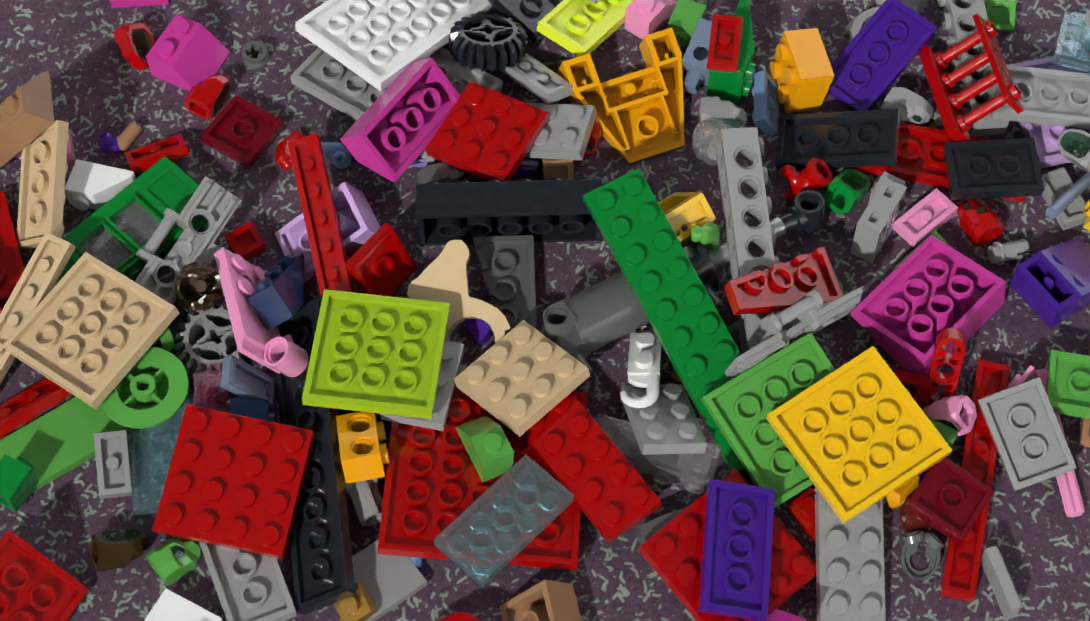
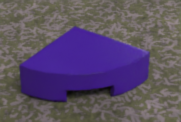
M477 318L464 321L477 345H485L492 335L490 334L492 330L490 325L484 320Z

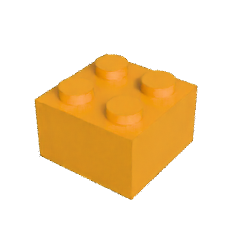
M818 28L784 31L780 43L776 46L773 61L769 64V74L777 82V97L779 102L783 103L786 114L819 110L835 76Z

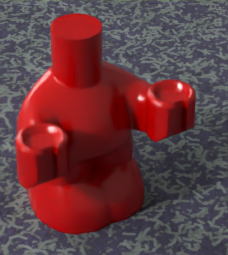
M816 157L811 158L806 168L800 173L796 171L795 167L785 165L779 170L782 177L787 178L791 186L790 189L783 193V197L789 203L800 192L806 190L818 191L820 187L827 186L833 180L828 165Z

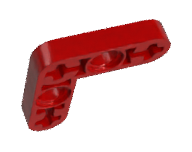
M956 328L941 330L936 337L928 375L891 369L902 384H912L916 387L914 391L909 393L919 406L926 407L944 397L955 396L966 350V337L961 330ZM949 342H955L952 347V354L946 353ZM947 364L952 366L954 370L949 373H942L936 368L939 365ZM938 384L944 385L941 395H936Z

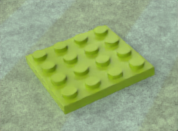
M324 289L302 396L303 405L432 419L450 314V303Z

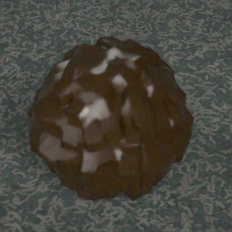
M196 261L183 266L177 274L178 277L174 283L176 298L186 309L191 311L211 309L224 295L219 273L212 264L207 262L201 264Z

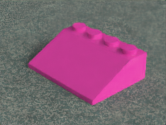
M930 235L851 311V316L902 368L908 372L928 375L938 333L946 328H956L964 333L967 341L1004 304L1006 281L938 238ZM949 342L946 353L952 354V347L955 342Z

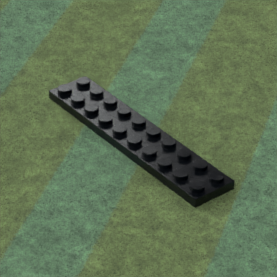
M319 297L304 304L292 318L277 325L281 337L287 334L292 336L293 343L305 349L308 353V364L305 370L297 377H288L283 373H276L280 424L314 431V438L289 534L296 612L303 615L356 594L345 480L340 459L336 422L338 410L335 408L308 406L302 403L322 299Z

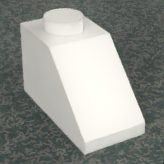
M76 159L65 185V193L69 204L79 210H87L88 208L98 210L132 183L136 177L134 171Z

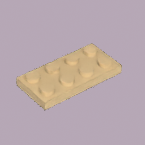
M54 121V124L22 150L16 236L20 249L37 248L45 232L62 239L64 232L63 208L66 201L64 193L65 176L68 170L66 158L67 146L69 144V122Z

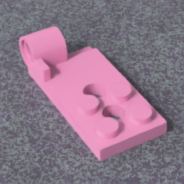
M222 247L214 253L238 352L278 374L283 373L288 377H297L305 370L308 364L307 351L294 344L292 336L287 334L281 337L278 326L268 330L248 301V298L256 290L253 286L265 278V272L259 266H254L244 260L241 255L234 254Z

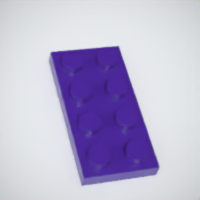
M885 0L831 64L835 76L827 93L852 111L871 110L936 34L937 27L899 0Z
M711 479L707 483L699 612L755 621H765L768 619L775 489Z

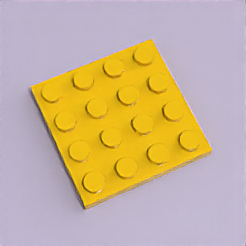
M874 346L766 416L767 421L843 525L952 452L951 447Z

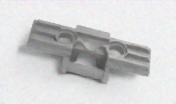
M205 176L180 214L169 208L165 209L163 212L165 217L144 248L137 251L136 255L147 264L135 282L173 305L177 299L174 286L178 277L177 274L183 266L196 261L199 264L207 262L211 264L215 260L214 253L221 248L215 245L214 242L242 200ZM202 215L208 220L209 226L206 231L197 232L193 229L191 221L194 216ZM174 224H177L183 231L164 260L154 256ZM158 269H169L175 274L174 280L171 283L161 282L157 276Z
M859 287L841 298L827 303H823L820 294L812 290L797 300L791 307L776 315L770 314L760 321L761 332L756 334L759 342L758 345L737 357L726 369V376L737 377L811 332L813 335L846 316L860 302L863 293L862 289ZM786 324L788 330H783L782 326Z

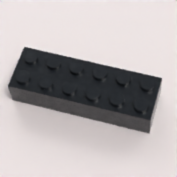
M584 177L577 180L552 178L541 181L521 179L505 182L489 180L487 182L458 181L456 183L427 182L425 184H416V217L420 246L446 245L450 240H462L466 245L473 244L472 237L534 235V243L602 241V234L582 199L584 194L601 187L602 179Z

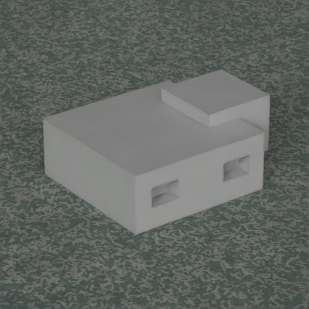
M885 171L883 172L870 194L867 208L857 223L850 253L873 263L892 231L894 222L900 216V211H898L899 202L905 197L907 187H905L906 181Z

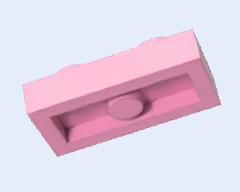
M936 188L894 222L892 229L915 248L934 230H937L957 213L958 207Z

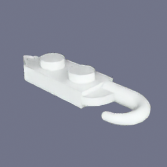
M649 324L641 327L636 333H630L628 383L635 387L646 388V395L638 399L628 397L625 391L620 393L624 404L633 408L649 407L657 401L659 396L662 345Z

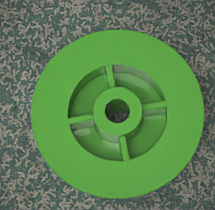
M150 347L101 403V406L113 421L125 427L143 429L159 426L172 418L186 400L189 389L186 369L181 361L172 353L161 348Z

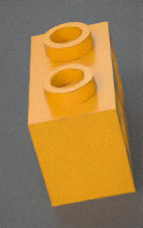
M356 412L336 416L340 459L346 484L385 477L384 463H389L386 443L381 444V441L386 440L383 421L377 422L375 413Z

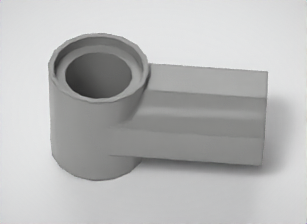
M377 478L346 484L345 481L346 495L351 497L361 526H371L381 522L383 500L377 488Z

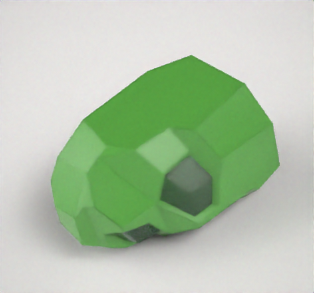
M171 538L161 546L153 548L145 556L158 576L169 586L197 566L201 559L202 549L198 541Z

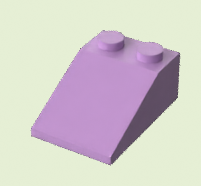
M343 182L332 190L348 261L380 228V225L364 193ZM301 213L274 234L284 256L290 255L293 258L303 253L304 280L316 276L304 216Z

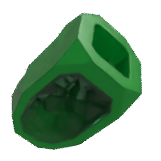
M846 169L837 175L823 196L827 207L838 215L851 212L867 195L871 182L869 177L855 169Z

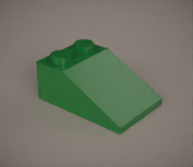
M740 0L733 16L743 17L737 72L709 70L707 94L718 96L723 100H729L737 105H740L743 96H750L754 86V81L751 79L757 66L756 63H753L755 50L749 0Z

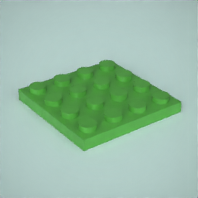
M811 332L701 399L755 486L775 489L774 508L813 485V482L766 419L767 414L835 371V368Z

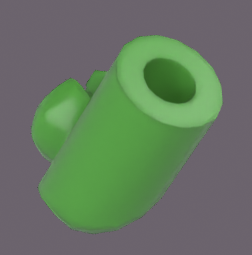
M706 222L703 224V227L695 225L691 230V240L693 242H701L708 250H716L720 247L719 227L713 222Z

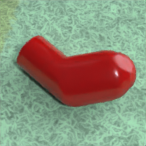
M297 130L293 131L276 147L275 162L277 165L280 164L284 171H288L293 167L288 142L303 137Z

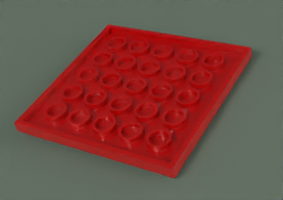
M456 385L444 431L392 421L378 554L577 570L581 509L522 435L518 436L457 388ZM572 391L586 409L587 392ZM483 416L489 417L501 426L514 451L512 471L485 482L481 481L456 430V426Z

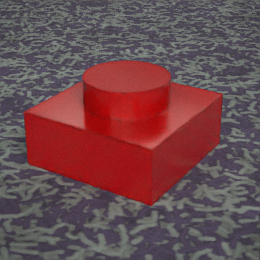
M251 221L224 235L231 251L234 254L241 255L244 260H248L267 250L264 240Z

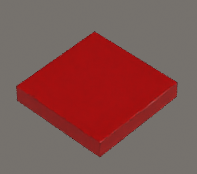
M384 223L344 264L361 293L391 296L417 269L393 226Z

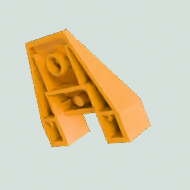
M672 27L644 36L639 47L647 67L646 69L600 83L590 53L563 61L558 69L559 76L572 84V95L568 96L567 99L573 105L595 106L597 111L595 120L602 126V136L629 164L685 146L682 53Z

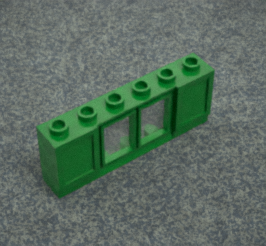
M164 156L62 238L72 243L76 248L57 283L85 252L135 282L147 264L136 255L137 251L144 248L163 220L165 209L169 208L180 214L199 185ZM202 215L194 216L191 221L195 231L200 227L209 225L208 220ZM174 224L154 256L164 260L179 239L183 229Z

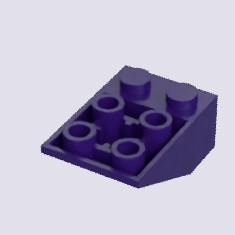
M1081 237L1038 252L1016 267L1010 286L1050 329L1090 303V246Z

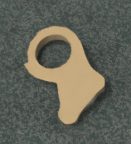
M450 240L440 255L425 268L418 278L408 285L407 294L410 299L450 303L446 341L450 340L452 331L459 323L466 319L477 318L484 320L490 325L494 332L496 344L506 335V332L511 327L506 317L497 307L469 296L467 264L470 259L469 248L462 240ZM461 365L458 375L462 371H464L467 368V366Z

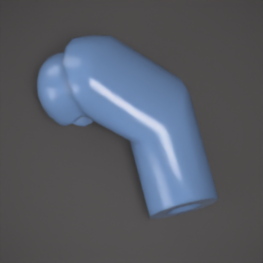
M321 142L324 157H328L337 168L343 169L350 165L351 155L341 143Z

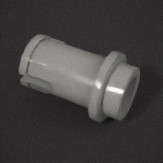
M1025 239L1002 244L996 241L991 246H988L987 254L992 264L996 263L1000 266L1005 261L1028 258V251L1030 249Z

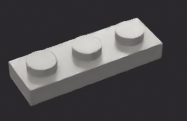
M527 53L522 57V62L515 63V67L512 68L506 67L502 71L548 105L572 95L571 83Z

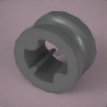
M250 41L242 48L243 61L247 67L259 69L267 64L269 55L264 43ZM253 52H259L258 58H252Z

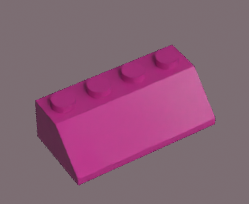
M432 57L411 62L340 140L357 162L391 182H396L427 147L459 99L460 94Z

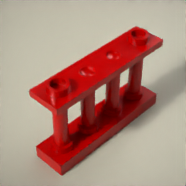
M978 13L972 16L978 31L943 53H935L928 45L919 53L946 134L954 142L971 141L968 132L971 129V125L1007 103L1018 114L1024 111L1019 100L1023 97L1018 86L1012 82L996 40V36L999 35L998 31L990 20L985 21ZM979 43H983L985 49L983 53L951 73L946 71L949 62ZM990 62L993 70L992 73L958 94L954 93L955 83ZM998 83L1001 91L1000 94L966 115L961 113L960 109L963 108L964 103Z

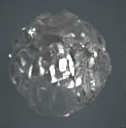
M711 117L706 121L703 120L701 123H698L692 135V149L696 157L709 165H717L714 138L721 129L733 127L723 123V120L716 117Z

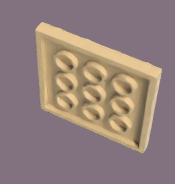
M85 252L2 346L8 353L96 410L177 317L179 312L174 305Z

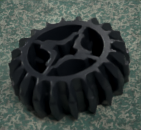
M483 12L482 15L471 14L470 18L462 17L461 21L454 22V27L450 29V55L453 56L454 61L460 62V66H469L470 70L480 69L481 72L484 70L494 72V70L500 69L504 71L506 67L512 68L515 67V63L522 62V57L525 56L527 51L526 29L522 27V23L516 22L515 18H506L504 14L498 16L495 13L485 14Z

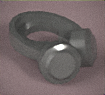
M923 529L906 531L901 535L904 542L900 554L902 570L908 577L916 581L929 579L939 567L941 549L945 544L934 532H924ZM924 541L927 544L925 554L929 558V565L925 570L917 571L911 567L910 558L913 553L917 552L919 542Z

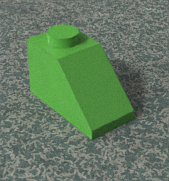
M483 416L456 426V430L482 482L512 471L514 451L499 424L489 417Z

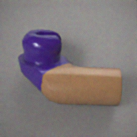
M130 122L118 136L112 137V134L109 132L101 133L97 138V143L100 145V149L106 153L125 151L137 139L142 130L137 124Z

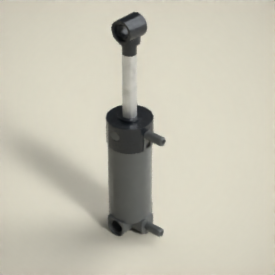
M813 190L800 192L795 197L794 204L787 207V213L770 221V226L775 228L776 238L794 229L805 233H814L822 229L825 214V199L823 195ZM691 236L681 241L680 244L717 311H719L723 307V302L715 293L719 287L715 268L730 261L728 243L726 242L720 245L718 249L707 252L700 242H693ZM748 246V251H751L756 247ZM622 271L550 305L543 312L545 336L588 367L590 374L592 367L586 361L588 353L650 323Z

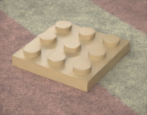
M523 320L456 376L454 382L457 388L518 436H521L590 376L588 367Z

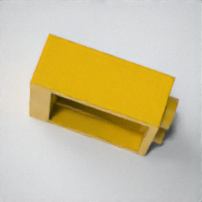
M674 192L658 202L679 242L691 236L693 226L703 227L704 223L716 220L702 192ZM684 224L687 226L686 231H682L681 229L682 225Z

